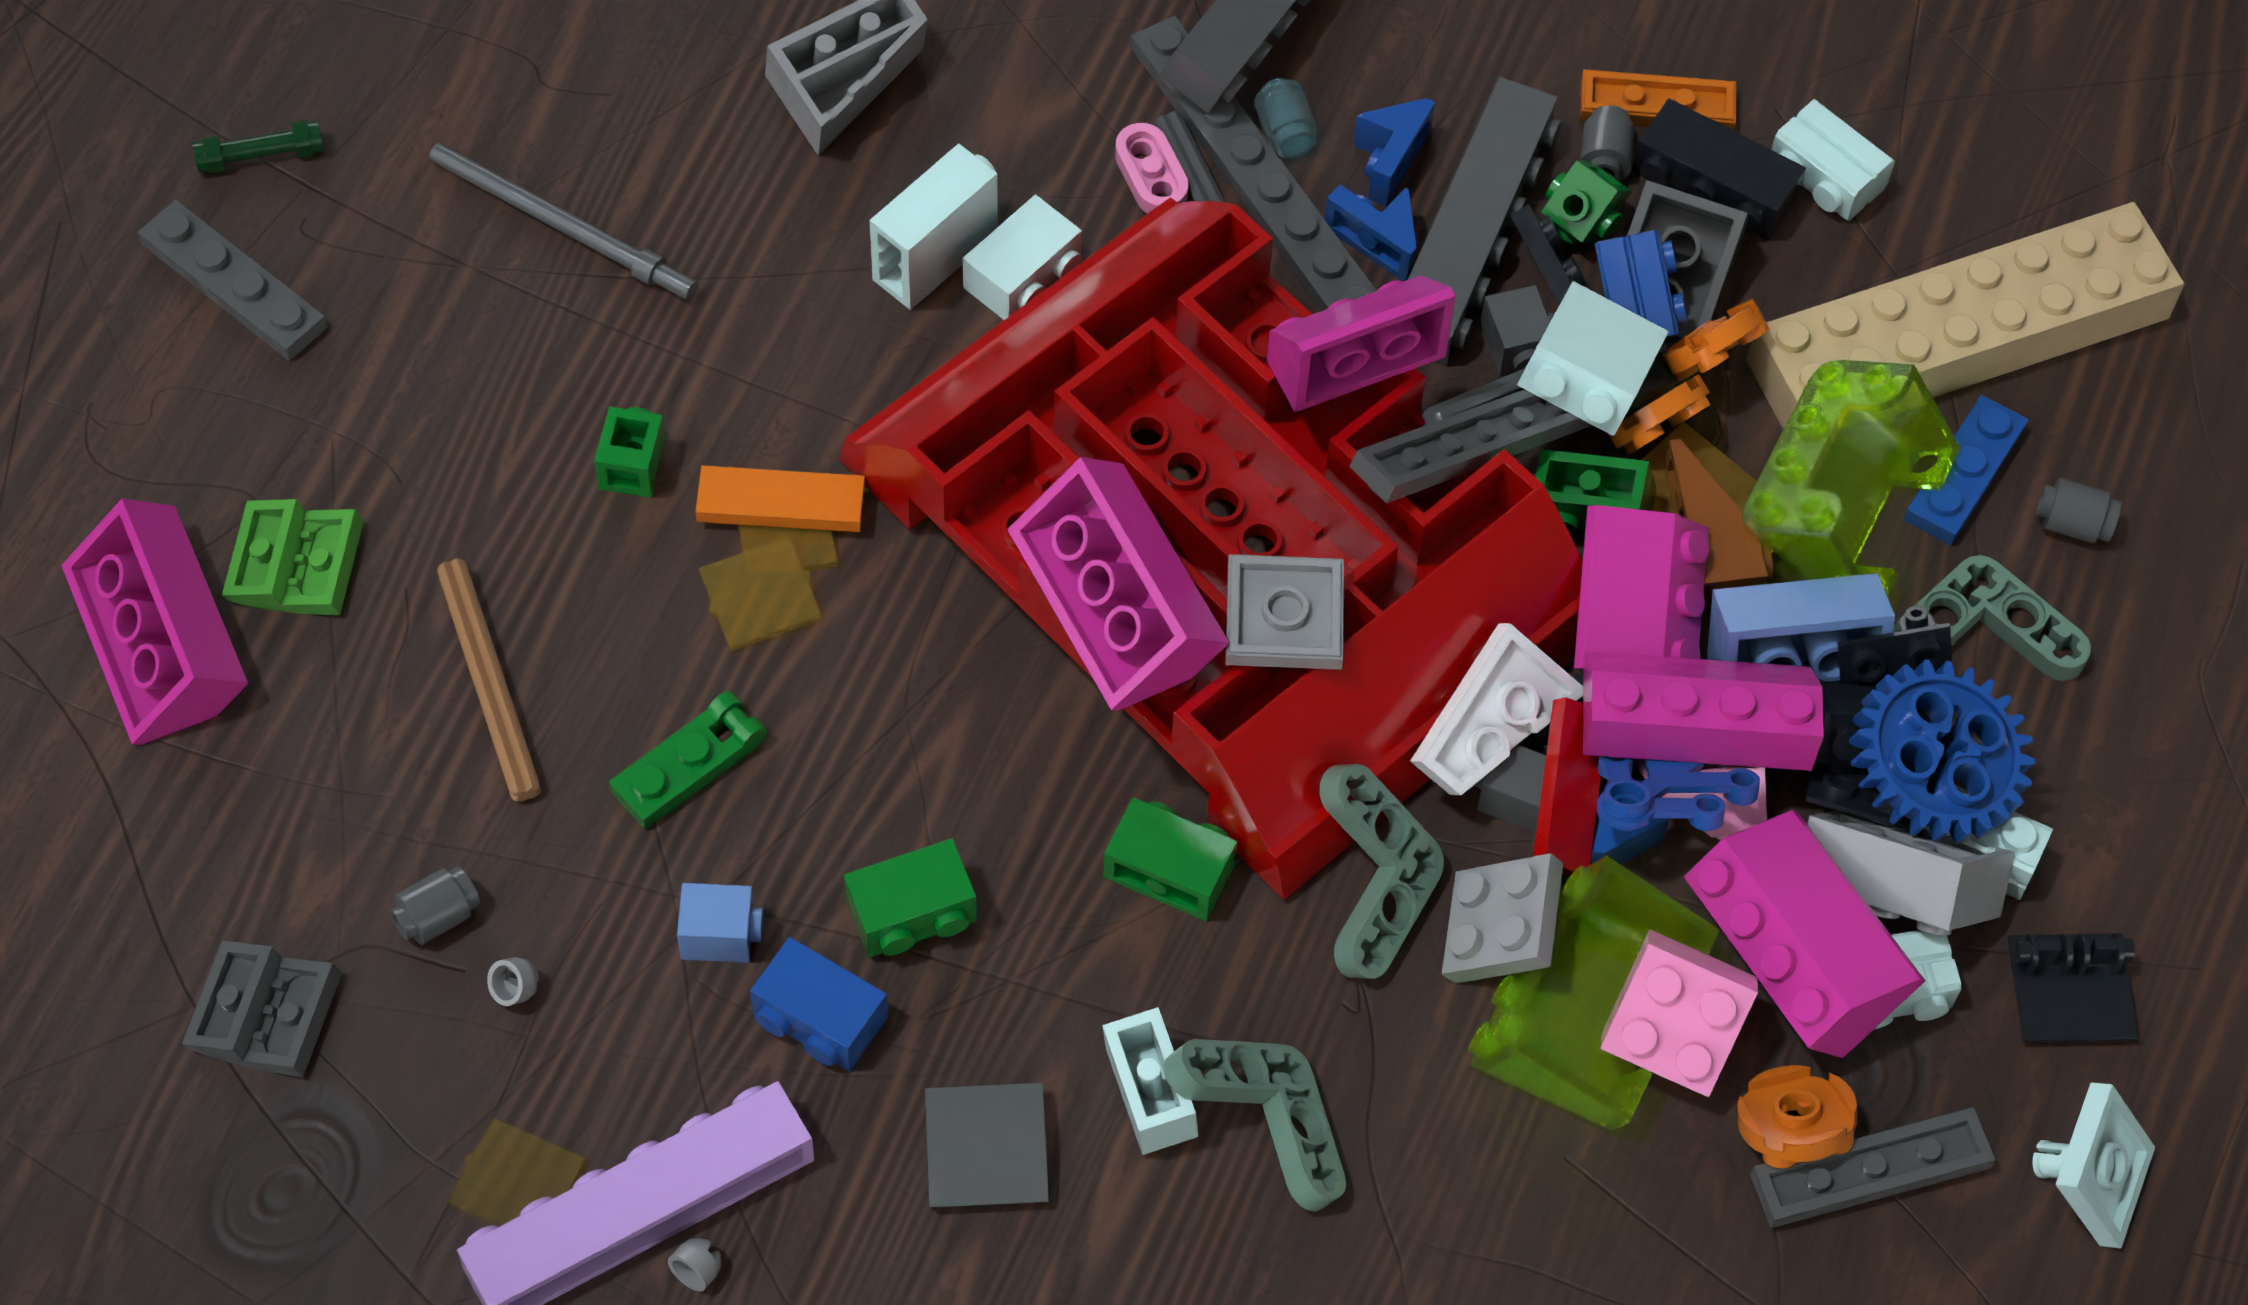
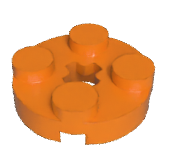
M1754 299L1747 300L1727 310L1730 316L1729 319L1726 316L1714 322L1711 319L1671 345L1667 352L1661 355L1670 372L1675 374L1678 381L1684 380L1699 370L1701 373L1712 369L1729 357L1727 350L1739 343L1742 346L1746 345L1770 329Z
M1698 374L1623 420L1614 436L1608 435L1617 449L1623 446L1629 455L1664 434L1665 432L1660 425L1664 420L1668 419L1672 427H1675L1710 406L1711 404L1705 396L1710 391Z
M1801 1065L1776 1067L1756 1075L1748 1083V1093L1743 1098L1741 1095L1737 1103L1738 1127L1741 1136L1754 1150L1763 1153V1160L1767 1165L1780 1169L1789 1168L1796 1162L1815 1161L1833 1154H1843L1853 1147L1854 1131L1857 1125L1856 1097L1850 1086L1834 1074L1829 1073L1828 1081L1821 1077L1811 1076V1067ZM1797 1110L1801 1116L1788 1115V1112Z

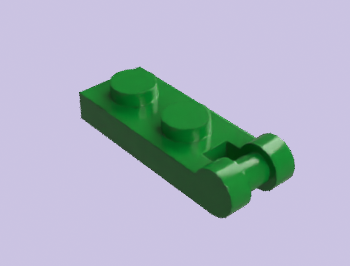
M725 691L710 703L707 710L609 781L610 792L646 830L756 749L767 737L768 730L757 717L749 718L742 711L744 704L732 691ZM727 726L733 734L722 743L714 734Z

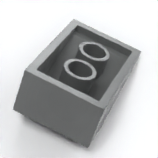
M1646 180L1627 236L1658 230L1661 243L1672 242L1677 272L1667 274L1671 295L1682 293L1688 322L1687 325L1677 326L1681 339L1711 319L1713 320L1748 222V213ZM1678 340L1663 343L1658 353H1666L1667 349Z

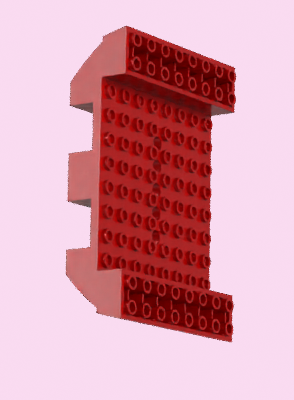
M1170 197L848 435L842 446L839 461L853 475L865 476V487L909 530L926 517H929L1090 676L1091 674L1007 530L1080 457L1124 464L1225 636L1229 554L1344 559L1342 670L1226 665L1225 647L1192 679L1124 708L1209 793L1206 823L1221 828L1231 839L1236 840V854L1285 900L1355 842L1328 813L1321 802L1319 790L1323 774L1329 767L1334 765H1364L1372 771L1400 803L1404 802L1431 778L1417 768L1410 760L1498 624L1510 623L1562 669L1574 661L1583 560L1544 484L1505 449L1477 470L1386 504L1349 466L1357 450L1425 425L1420 410L1426 377L1415 368L1304 410L1294 412L1267 362L1269 332L1289 318H1304L1313 314L1270 275L1273 237L1236 204L1216 201L1177 203ZM1140 429H1151L1159 433L1161 439L1153 445H1142L1137 443L1132 438V435ZM1178 464H1187L1196 468L1199 474L1192 480L1181 481L1174 478L1169 471ZM1214 500H1227L1237 510L1229 516L1220 517L1212 514L1207 509V506ZM1258 535L1269 538L1275 546L1268 552L1257 553L1248 549L1244 542L1248 538ZM1350 795L1347 800H1354ZM1382 811L1377 816L1375 825L1386 816Z

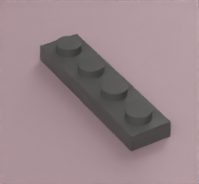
M174 200L137 232L142 246L288 361L292 360L328 328L325 316L177 200Z
M1972 1107L1854 1139L1853 1147L1843 1154H1833L1815 1161L1796 1162L1793 1166L1783 1169L1774 1168L1766 1163L1753 1167L1750 1176L1770 1228L1988 1170L1992 1168L1996 1159L1975 1108Z

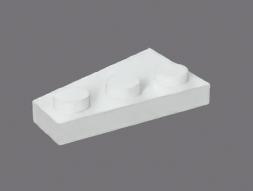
M1510 623L1498 624L1410 762L1448 794L1462 795L1509 757L1510 750L1531 733H1538L1550 723L1553 700L1567 697L1577 701L1583 696V686Z

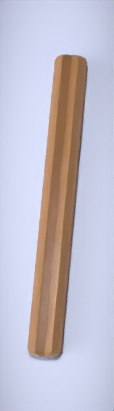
M459 558L450 562H443L437 569L439 580L511 798L516 802L535 798L541 791L539 780L467 564Z

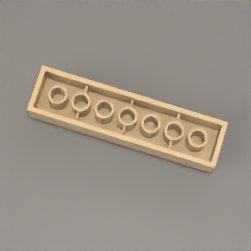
M2134 201L1766 322L1770 329L1757 339L1751 341L1746 362L1791 445L2167 320L2171 316L2185 283Z

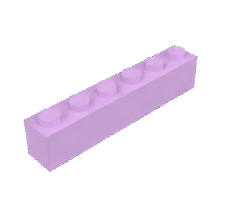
M779 1081L765 1088L763 1086L751 1087L739 1094L731 1106L712 1116L709 1113H704L693 1117L681 1127L679 1133L660 1143L649 1141L638 1146L627 1156L626 1161L607 1171L605 1169H596L586 1173L575 1182L573 1188L553 1199L551 1197H542L531 1202L523 1208L519 1217L500 1227L490 1225L479 1229L466 1240L464 1246L457 1249L463 1270L482 1305H543L815 1161L812 1137Z

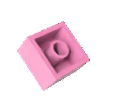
M1650 929L1602 1031L1600 1049L1709 1097L1758 994L1757 977Z

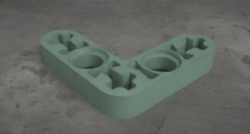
M1970 556L1962 561L1915 605L1924 607L1928 613L1931 608L1936 606H1945L1955 612L1958 623L1951 626V646L1980 620L2043 674L2054 680L2067 681L2076 678L2081 674L2090 657L2091 645L2089 639L2078 627L1999 562L1987 556ZM1981 578L1986 579L1989 582L1988 586H1979L1971 593L1967 601L1963 594H1965L1970 580L1976 582ZM2012 608H2023L2034 616L2036 623L2030 628L2017 627L2009 621L2006 612ZM1900 620L1894 624L1893 632L1901 631ZM2047 628L2050 631L2048 637L2044 635L2041 642L2038 643L2037 639L2043 629ZM2065 647L2073 651L2072 656L2066 655L2061 659L2053 654L2055 649L2060 651Z
M1339 764L1329 767L1322 776L1319 790L1321 802L1328 813L1379 867L1336 940L1334 958L1339 971L1346 977L1375 979L1382 976L1390 966L1437 885L1443 872L1444 857L1442 849L1434 838L1370 769L1360 764ZM1350 795L1354 800H1347ZM1381 811L1386 815L1389 822V832L1383 842L1378 838L1375 830V822ZM1389 892L1393 895L1396 902V913L1390 922L1386 920L1382 910L1384 898Z
M1192 1039L1188 1040L1166 1058L1164 1071L1167 1081L1173 1090L1185 1099L1262 1104L1286 1185L1291 1196L1300 1206L1306 1210L1320 1211L1337 1200L1345 1192V1174L1316 1081L1308 1060L1299 1050L1286 1044ZM1230 1061H1234L1242 1068L1248 1083H1244L1236 1076ZM1209 1068V1072H1207L1205 1075H1202L1201 1072H1204ZM1275 1068L1276 1072L1269 1076V1072ZM1291 1116L1297 1118L1305 1127L1308 1139L1302 1137L1294 1128Z

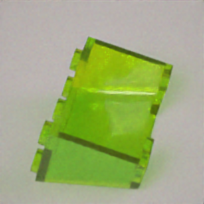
M1837 360L1822 364L1809 378L1742 512L1743 522L1803 579L1814 580L1877 573L1885 593L1889 597L1899 576L1896 570L1892 568L1855 565V562L1892 487L1941 490L1960 450L1958 442L1915 365ZM1926 455L1938 456L1936 464L1931 469L1921 473L1911 471L1914 463L1921 457Z
M1607 855L1586 868L1579 866L1570 878L1563 882V884L1561 883L1551 966L1513 973V975L1509 974L1500 983L1492 998V1003L1497 1007L1490 1022H1485L1481 1025L1469 1044L1468 1051L1474 1054L1471 1062L1472 1067L1608 1130H1615L1630 1123L1653 1073L1644 1067L1634 1071L1635 1064L1600 1049L1602 1031L1644 940L1651 929L1708 955L1720 930Z

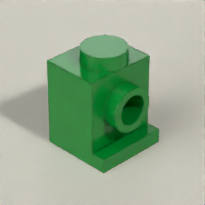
M609 406L594 460L599 490L652 498L654 480L666 438L663 415L654 414L640 407L623 409Z

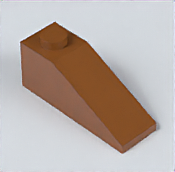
M1681 439L1669 440L1664 471L1674 513L1709 528V553L1706 559L1703 593L1705 599L1704 608H1711L1712 592L1714 589L1766 584L1767 580L1773 578V560L1769 547H1761L1757 527Z

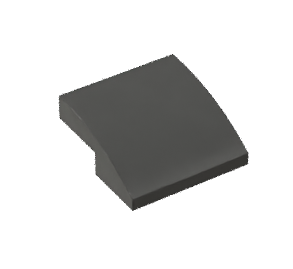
M222 940L182 1045L188 1050L225 1062L303 1078L342 973L333 963L281 957L272 946Z
M1043 1083L925 1088L930 1207L1049 1202Z

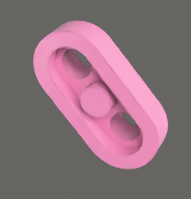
M1135 123L1122 129L1116 138L1115 159L1139 207L1148 214L1170 197L1177 203L1187 202L1188 178L1165 134L1156 126L1148 123ZM1145 154L1147 155V157H1145L1144 159L1136 158L1134 155ZM1163 193V194H1166V195H1168V196H1166V197H1159V196H1156V194Z

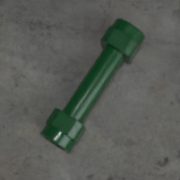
M307 120L291 122L292 130L221 143L218 135L204 137L201 141L192 142L198 172L209 171L210 174L226 171L225 163L297 151L298 158L313 156L316 152L324 151L318 120L307 122Z

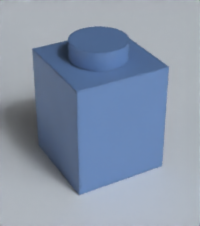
M682 883L677 929L681 960L750 963L752 942H762L764 928V908L754 907L752 886Z

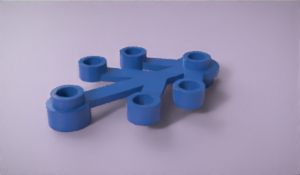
M1599 756L1598 773L1603 778L1608 779L1609 784L1597 800V814L1606 824L1620 831H1633L1642 828L1656 818H1689L1690 824L1702 831H1714L1723 825L1725 802L1720 797L1713 794H1699L1693 798H1661L1667 793H1723L1727 801L1741 806L1753 804L1758 799L1760 778L1755 772L1748 769H1733L1729 772H1697L1706 766L1707 763L1644 759L1648 778L1643 782H1639L1631 778L1633 758Z

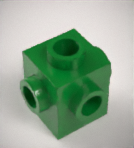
M1576 160L1568 173L1562 172L1549 186L1545 194L1549 201L1541 213L1552 218L1563 239L1572 245H1576L1578 241L1582 243H1597L1600 238L1606 240L1615 231L1622 219V214L1618 211L1632 191L1592 161Z

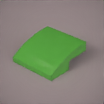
M297 499L247 501L222 596L229 602L266 610L310 615H340L364 523L363 518L355 509L306 511Z

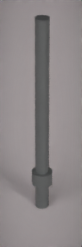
M440 142L436 143L431 149L429 160L629 268L631 276L649 286L658 284L686 300L692 299L698 289V282L667 266L666 259L647 248L640 251Z

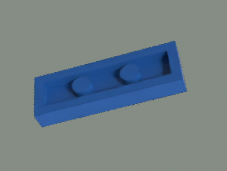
M1981 394L1908 507L1903 521L1951 546L2023 434L2029 419Z

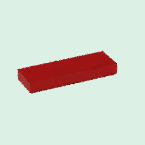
M1564 697L1553 700L1533 856L1551 853L1563 862L1562 874L1573 878L1589 876L1601 775L1597 770L1599 756L1583 755V703Z

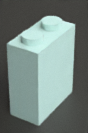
M958 143L870 219L872 279L909 310H912L963 265V257L998 227L997 173L985 157L978 154L974 156Z
M1573 281L1517 385L1614 436L1669 331Z

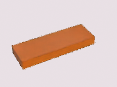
M1583 69L1580 91V122H1585L1591 113L1601 106H1617L1629 113L1634 126L1649 127L1665 102L1670 98L1734 131L1736 125V81Z
M701 465L695 512L697 522L860 532L865 476Z

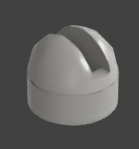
M517 957L496 961L490 967L487 976V984L491 996L497 1003L503 1006L523 1003L535 995L537 981H539L536 967L527 959ZM510 971L515 973L517 978L509 977Z
M697 1237L688 1239L681 1244L668 1258V1265L676 1278L685 1286L702 1292L716 1278L721 1268V1254L718 1250L710 1253L708 1249L711 1241Z

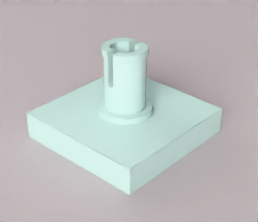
M2090 1083L2070 1144L2040 1140L2036 1148L2039 1152L2044 1153L2034 1152L2033 1170L2039 1178H2057L2055 1185L2099 1246L2122 1248L2155 1146L2112 1084Z

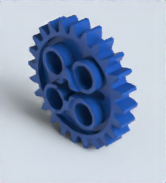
M1924 660L1914 671L1906 664L1893 677L1887 674L1875 686L1876 690L1872 689L1861 702L1865 708H1862L1852 720L1861 729L1849 738V743L1864 749V751L1860 752L1851 761V764L1854 767L1868 769L1869 775L1859 783L1860 788H1877L1880 793L1874 799L1872 806L1878 808L1889 803L1893 807L1889 821L1892 825L1905 816L1911 819L1910 835L1916 836L1922 829L1929 826L1932 841L1939 842L1950 831L1955 843H1961L1971 833L1979 839L1990 831L1992 826L1997 829L2010 818L2009 813H2012L2022 805L2024 800L2019 794L2028 789L2033 782L2022 773H2025L2035 764V759L2020 753V751L2026 748L2033 741L2032 736L2016 733L2015 728L2025 717L2021 714L2007 715L2004 709L2009 705L2012 699L2011 696L2006 695L1995 700L1990 695L1994 687V680L1989 679L1979 687L1974 684V668L1969 667L1960 677H1955L1951 661H1946L1935 673L1930 661ZM1916 708L1926 712L1930 717L1931 723L1923 720L1917 713ZM1955 709L1958 717L1955 726L1951 729L1953 711ZM1969 731L1979 736L1983 746L1974 742L1970 737ZM1949 732V734L1946 737L1945 743L1942 744L1941 742H1939ZM1901 757L1910 760L1915 766L1916 772L1907 769L1902 763ZM1941 758L1945 760V762L1936 770L1939 760ZM1933 774L1930 794L1926 788L1929 777ZM1953 779L1958 780L1965 786L1968 795L1963 794L1957 789Z

